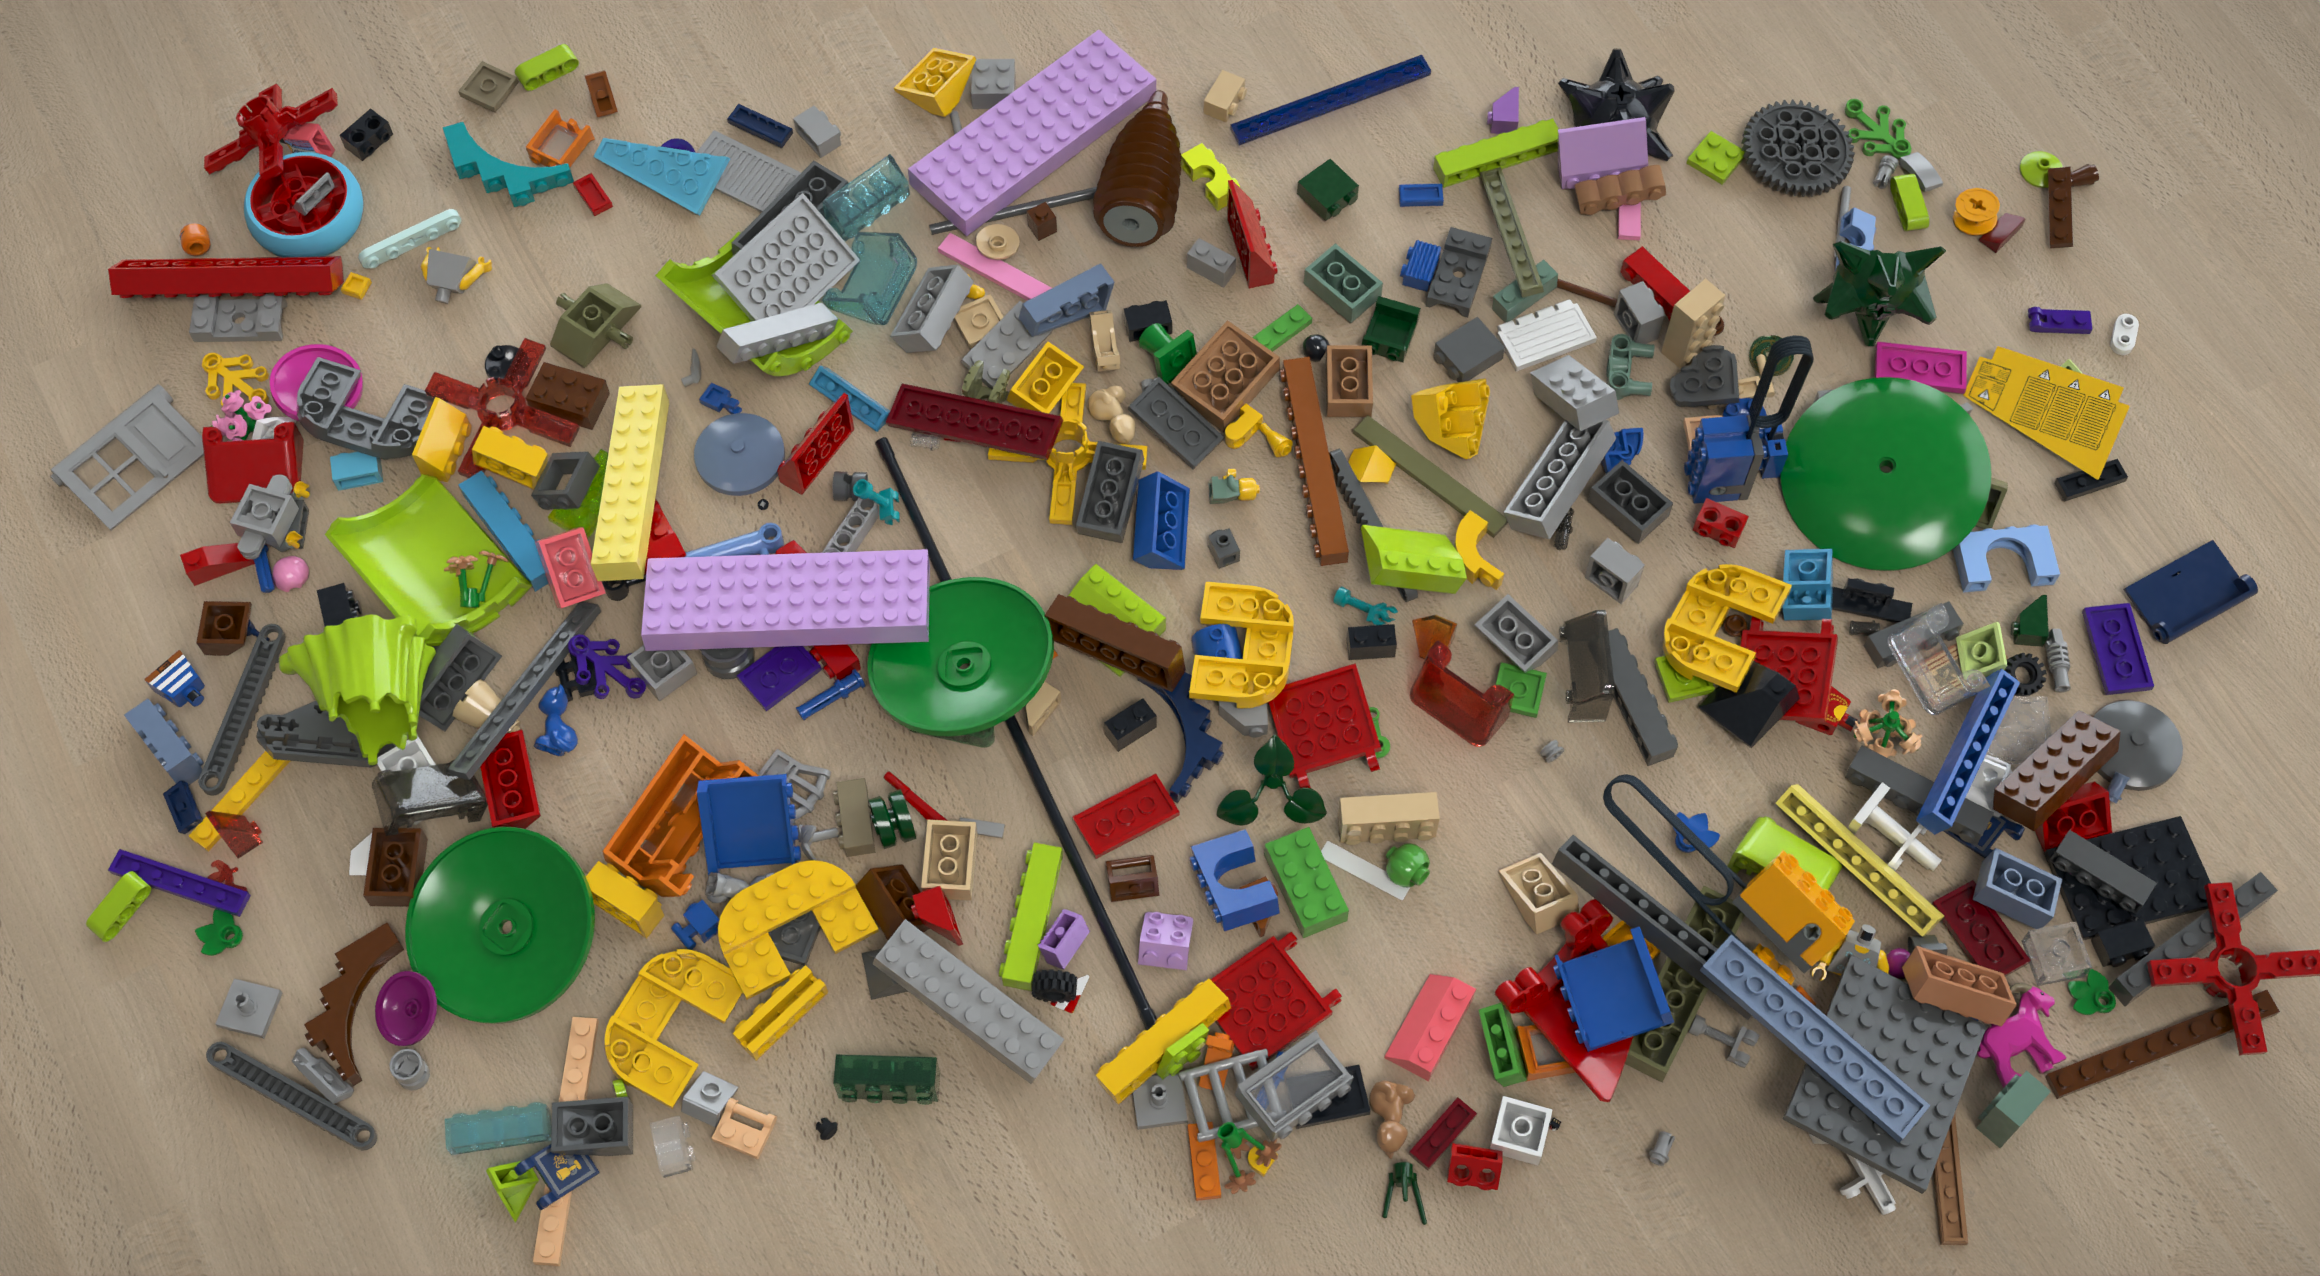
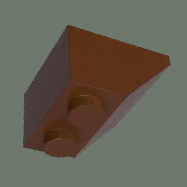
M204 601L196 642L204 655L228 656L245 646L252 606L251 602Z

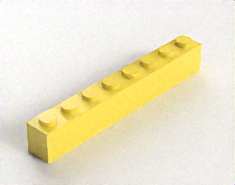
M1791 785L1775 803L1922 937L1929 934L1942 920L1944 915L1800 785Z

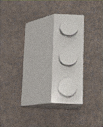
M1509 594L1475 624V627L1524 673L1541 666L1558 650V640Z

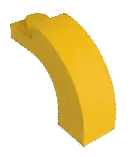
M1470 510L1458 526L1454 547L1463 559L1467 580L1473 584L1479 578L1485 586L1497 590L1502 585L1504 573L1485 561L1479 555L1476 545L1487 533L1489 522Z

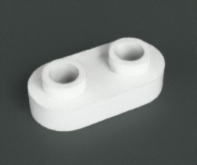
M2122 314L2114 324L2110 347L2118 355L2129 354L2135 346L2139 322L2133 315Z

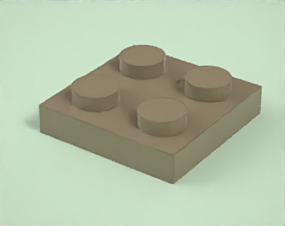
M482 61L458 92L460 97L496 112L519 81L516 76Z

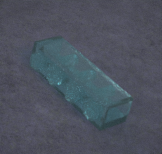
M540 1102L530 1103L528 1107L522 1108L507 1106L502 1111L495 1112L492 1110H481L474 1115L459 1113L453 1115L452 1118L445 1119L446 1149L451 1155L551 1141V1111L546 1104Z

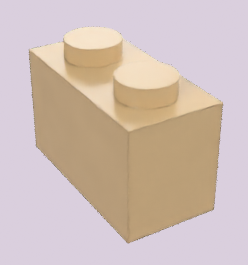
M1222 70L1204 99V114L1227 122L1229 117L1234 116L1236 113L1238 102L1245 98L1247 92L1245 79Z

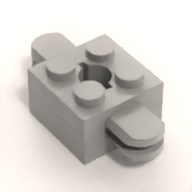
M284 475L273 476L267 488L249 484L230 521L237 536L241 537L237 547L246 559L258 558L265 544L280 548L299 510L296 502L290 495L293 487L289 479Z

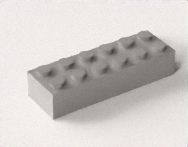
M1567 420L1564 421L1504 511L1511 530L1546 539L1552 537L1616 440L1609 420H1604L1581 432Z

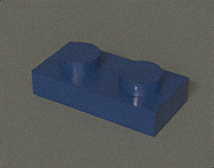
M179 781L163 793L179 833L186 834L203 822L187 782Z

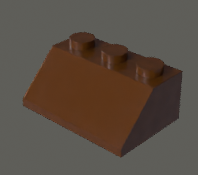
M903 864L870 869L856 884L858 893L887 940L891 938L905 919L923 933L930 929L922 923L920 918L915 919L911 905L915 903L912 895L918 894L921 891Z

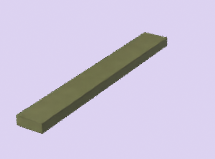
M1501 167L1480 172V177L1522 298L1543 293V285Z
M1367 415L1353 430L1354 435L1369 446L1377 445L1396 463L1397 467L1463 516L1471 510L1489 522L1487 533L1493 538L1508 523L1504 515Z

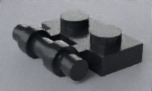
M571 653V661L565 663V660H563L555 670V674L559 676L560 684L567 694L568 702L573 700V691L578 690L581 698L593 695L596 687L594 664L587 658V670L591 673L589 682L586 685H580L576 680L569 681L568 674L574 671L576 677L578 672L576 657ZM579 675L582 679H587L585 675Z

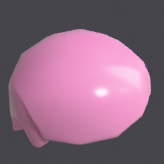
M288 556L281 558L273 567L274 584L284 592H289L292 588H301L309 577V567L300 557Z

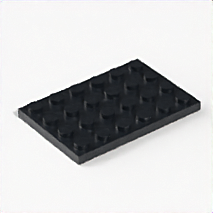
M2181 816L2087 839V841L2157 883L2142 908L2136 914L2124 910L2114 900L2103 897L2093 887L2080 883L2070 873L2056 868L2049 860L2058 847L2047 849L2044 852L2052 874L2062 879L2060 893L2081 941L2092 939L2099 931L2143 919L2146 925L2209 909L2204 886L2211 884V881Z

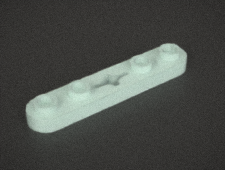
M454 209L446 210L364 249L359 254L358 259L364 268H376L390 259L397 258L399 255L457 229L461 223V217Z

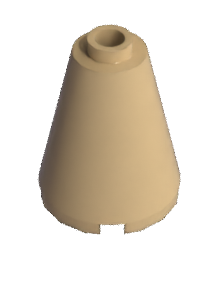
M481 679L476 681L465 692L467 696L463 701L459 700L453 711V717L477 729L482 726L501 702L500 697L488 683ZM517 719L507 733L521 730L519 727L521 722Z

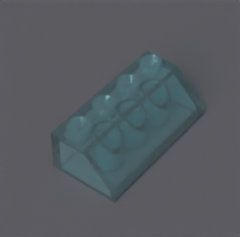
M889 154L822 202L825 219L844 241L855 237L866 226L872 225L877 218L887 214L895 205L904 202L910 195L909 183L893 156Z

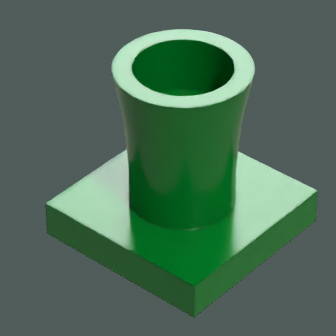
M1155 323L1146 328L1139 339L1140 348L1154 356L1157 376L1167 385L1176 378L1197 354L1194 334L1189 330L1173 339L1161 324Z

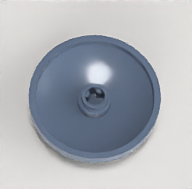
M736 413L715 420L702 431L695 445L694 461L701 479L710 488L726 495L743 496L766 488L778 477V467L781 462L785 461V447L781 434L771 422L754 414Z

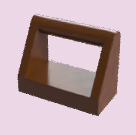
M1154 855L1106 861L1111 902L1160 896ZM1146 865H1150L1151 872L1113 876L1112 870Z

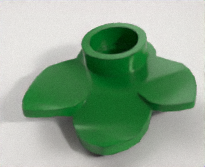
M214 910L213 924L205 925L195 930L200 941L205 943L201 953L208 956L220 954L226 948H234L243 939V932L240 927L235 925L234 917L220 910ZM230 935H235L232 939L227 940Z
M2090 969L2086 982L2070 981L2068 983V990L2071 996L2077 1000L2073 1009L2083 1015H2092L2096 1012L2105 1014L2115 1008L2116 999L2114 994L2109 991V982L2098 971ZM2099 999L2105 1000L2106 1005H2102Z

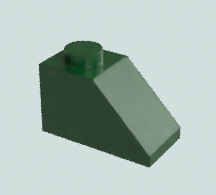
M2041 595L2018 615L2015 622H2012L2011 635L2014 636V645L2043 647L2049 637L2047 595Z

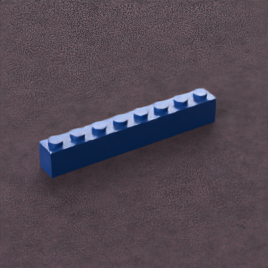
M2002 668L1984 678L1916 819L1918 823L1934 835L1952 827L2020 684L2018 680Z

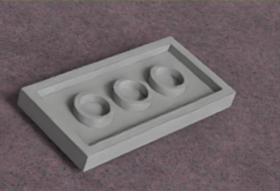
M1021 301L961 360V363L969 370L977 360L984 361L982 382L991 389L994 388L1004 369L1009 370L1011 375L1053 331L1050 330L1032 337L1019 319L1023 304Z

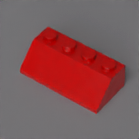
M523 730L507 733L486 758L480 769L492 827L526 829L541 814Z

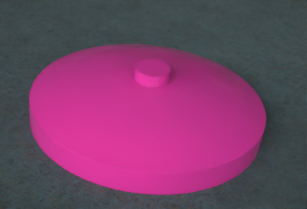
M323 344L305 345L286 353L275 364L270 375V390L276 406L288 417L299 421L297 416L298 390L317 357L360 370L356 361L349 354L336 347ZM362 373L344 406L354 409L358 404L363 392Z

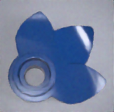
M1681 812L1676 815L1709 848L1714 846L1719 840V833L1708 830L1706 813L1697 814L1690 819ZM1673 827L1677 834L1675 838L1677 848L1685 853L1694 852L1696 849L1691 844H1685L1683 842L1685 838Z

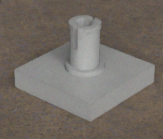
M234 979L215 1025L218 1028L265 1039L283 993L278 989Z
M1178 1073L1175 1076L1169 1075L1163 1080L1159 1075L1151 1076L1133 1092L1138 1130L1187 1123L1183 1086Z

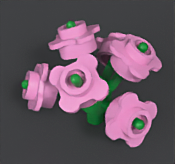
M241 391L229 392L222 399L223 407L221 410L225 413V418H219V415H216V421H212L210 427L218 428L223 436H227L232 441L246 440L249 433L254 432L256 420L263 419L266 413L271 412V405L265 404L258 396H254L250 403L242 405L244 400L239 396Z

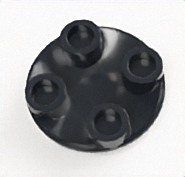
M497 345L492 348L486 357L485 371L489 379L495 384L502 387H515L523 383L528 377L530 362L524 350L511 345Z

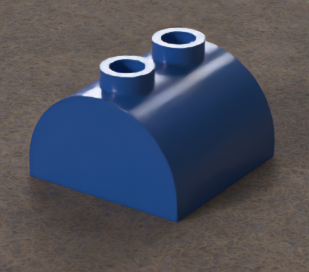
M1228 624L1205 627L1197 631L1191 638L1194 655L1243 659L1237 629Z

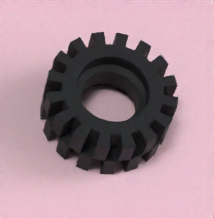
M2025 653L2016 654L2007 659L2005 671L2016 680L2015 671L2018 667L2025 668L2030 676L2027 684H2019L2014 694L2017 698L2028 697L2038 692L2044 686L2042 683L2046 682V678L2043 677V675L2047 674L2046 670H2041V667L2044 666L2043 662L2038 664L2039 658L2037 656L2032 658L2033 654L2030 653L2026 655Z
M1049 969V971L1041 970V972L1037 971L1033 974L1032 996L1038 1000L1043 999L1044 1002L1051 1001V1003H1064V1001L1071 1002V1000H1075L1077 976L1075 977L1074 974H1070L1067 971L1062 972V970L1054 971V969Z

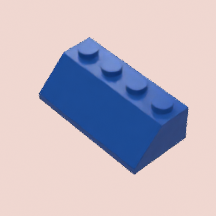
M1158 471L1139 479L1133 560L1151 569L1183 570L1185 569L1190 488Z

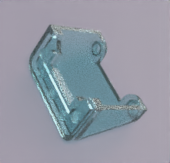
M858 232L852 243V251L860 261L854 266L842 291L838 288H830L822 301L830 310L874 325H886L916 270L917 257L899 233Z

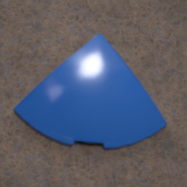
M1643 428L1621 429L1619 432H1614L1616 440L1601 461L1606 474L1621 460L1628 465L1632 464L1631 461L1635 455L1640 453L1643 445Z

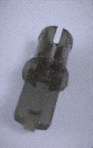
M1572 508L1569 509V513L1565 515L1556 529L1554 547L1557 550H1565L1567 548L1569 535L1573 531L1571 524L1574 510Z

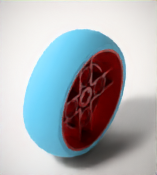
M298 152L283 156V171L277 177H271L264 181L258 172L251 181L244 200V216L250 233L263 248L279 257L327 256L337 251L354 235L363 213L362 191L351 171L334 158L313 152ZM326 172L329 173L335 187L305 216L295 210L293 206L296 201Z

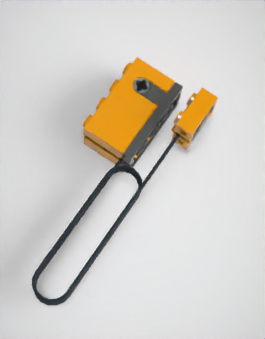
M1628 774L1619 775L1605 788L1603 800L1608 811L1729 936L1732 934L1744 946L1746 945L1706 906L1724 903L1733 892V879L1742 887V890L1732 903L1803 973H1806L1848 934L1855 920L1851 912L1847 908L1839 906L1834 901L1835 898L1832 893L1827 889L1823 890L1816 883V878L1810 872H1805L1792 854H1787L1783 850L1749 883L1745 884L1640 779ZM1623 782L1634 787L1725 878L1728 886L1727 894L1719 899H1712L1703 895L1616 805L1611 794L1614 784ZM1759 943L1750 950L1790 985L1793 983L1795 978L1791 970L1786 965H1781L1769 948L1763 947Z

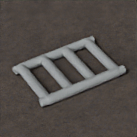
M1267 1049L1257 1050L1178 1073L1181 1081L1185 1082L1198 1126V1142L1219 1138L1217 1132L1220 1127L1209 1130L1194 1078L1209 1075L1223 1124L1227 1122L1233 1123L1218 1072L1233 1068L1237 1085L1246 1080L1242 1065L1256 1061L1260 1070L1268 1064L1266 1060L1268 1058ZM1270 1078L1263 1085L1272 1111L1268 1115L1274 1122H1277L1287 1113L1281 1109L1273 1080ZM1246 1109L1248 1119L1234 1123L1238 1129L1243 1128L1244 1130L1259 1127Z

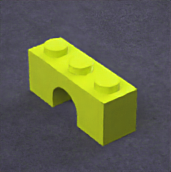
M1201 143L1181 154V168L1193 182L1202 177L1212 180L1205 184V197L1214 208L1219 211L1226 207L1228 180H1233L1239 187L1240 185L1235 178H1231L1227 173L1226 167L1215 159L1212 150L1207 149Z

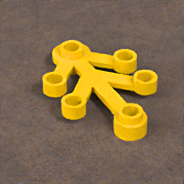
M208 353L202 360V368L208 373V386L205 392L208 398L212 400L219 398L221 395V391L217 386L219 374L224 378L223 397L227 393L233 392L234 385L249 397L250 402L254 396H258L265 404H268L269 397L265 390L261 388L253 389L241 379L256 378L257 381L263 382L268 379L269 373L263 366L250 369L254 363L247 354L240 357L223 358L217 353ZM240 366L244 370L230 371L226 367Z

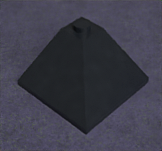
M1753 661L1737 693L1718 686L1698 708L1752 748L1800 697L1796 685L1778 672Z

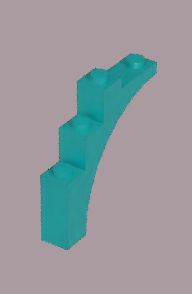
M464 122L442 127L459 179L470 178L480 174L486 193L508 188L514 207L534 202L533 194L543 193L574 182L568 163L552 167L514 165L488 154L477 145L468 133Z

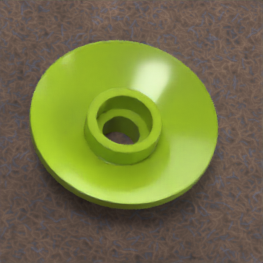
M2034 151L2022 159L2020 173L2029 184L2039 188H2049L2048 168L2063 166L2054 155L2044 151Z

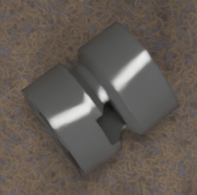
M835 471L833 476L834 501H847L849 498L857 501L859 497L854 495L853 486L860 479L868 481L867 472H854L852 475H849L848 472Z

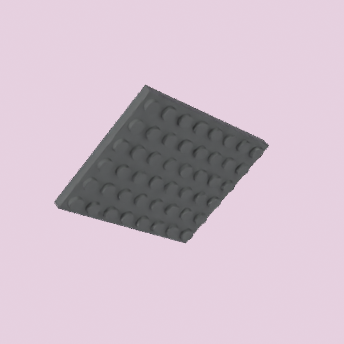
M1851 955L1845 964L1825 1015L1924 1099L1930 1107L1904 1139L1898 1143L1818 1072L1805 1063L1783 1120L1923 1194L1927 1190L1987 1026L1971 1017H1964L1950 1010L1945 1011L1928 1003H1919L1913 998L1908 984Z

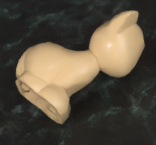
M1111 386L1107 389L1093 392L1089 397L1088 403L1089 412L1092 417L1099 421H1111L1109 427L1112 437L1119 443L1131 445L1136 429L1135 419L1130 415H1125L1120 405L1126 397V392L1120 386Z

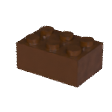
M543 362L526 396V401L532 413L593 430L610 392L605 379Z
M373 828L363 894L370 906L409 907L410 900L414 897V889L424 872L428 839L421 828Z

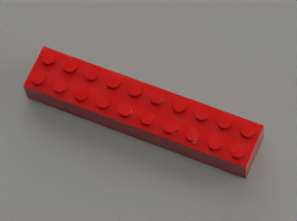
M341 256L122 259L108 269L111 295H120V298H131L134 295H142V298H152L156 294H164L166 298L176 297L178 294H186V297H197L200 294L218 297L222 293H230L232 297L243 296L244 293H252V296H264L266 293L284 296L288 292H296V295L299 296L309 295L310 292H318V295H330L344 282Z

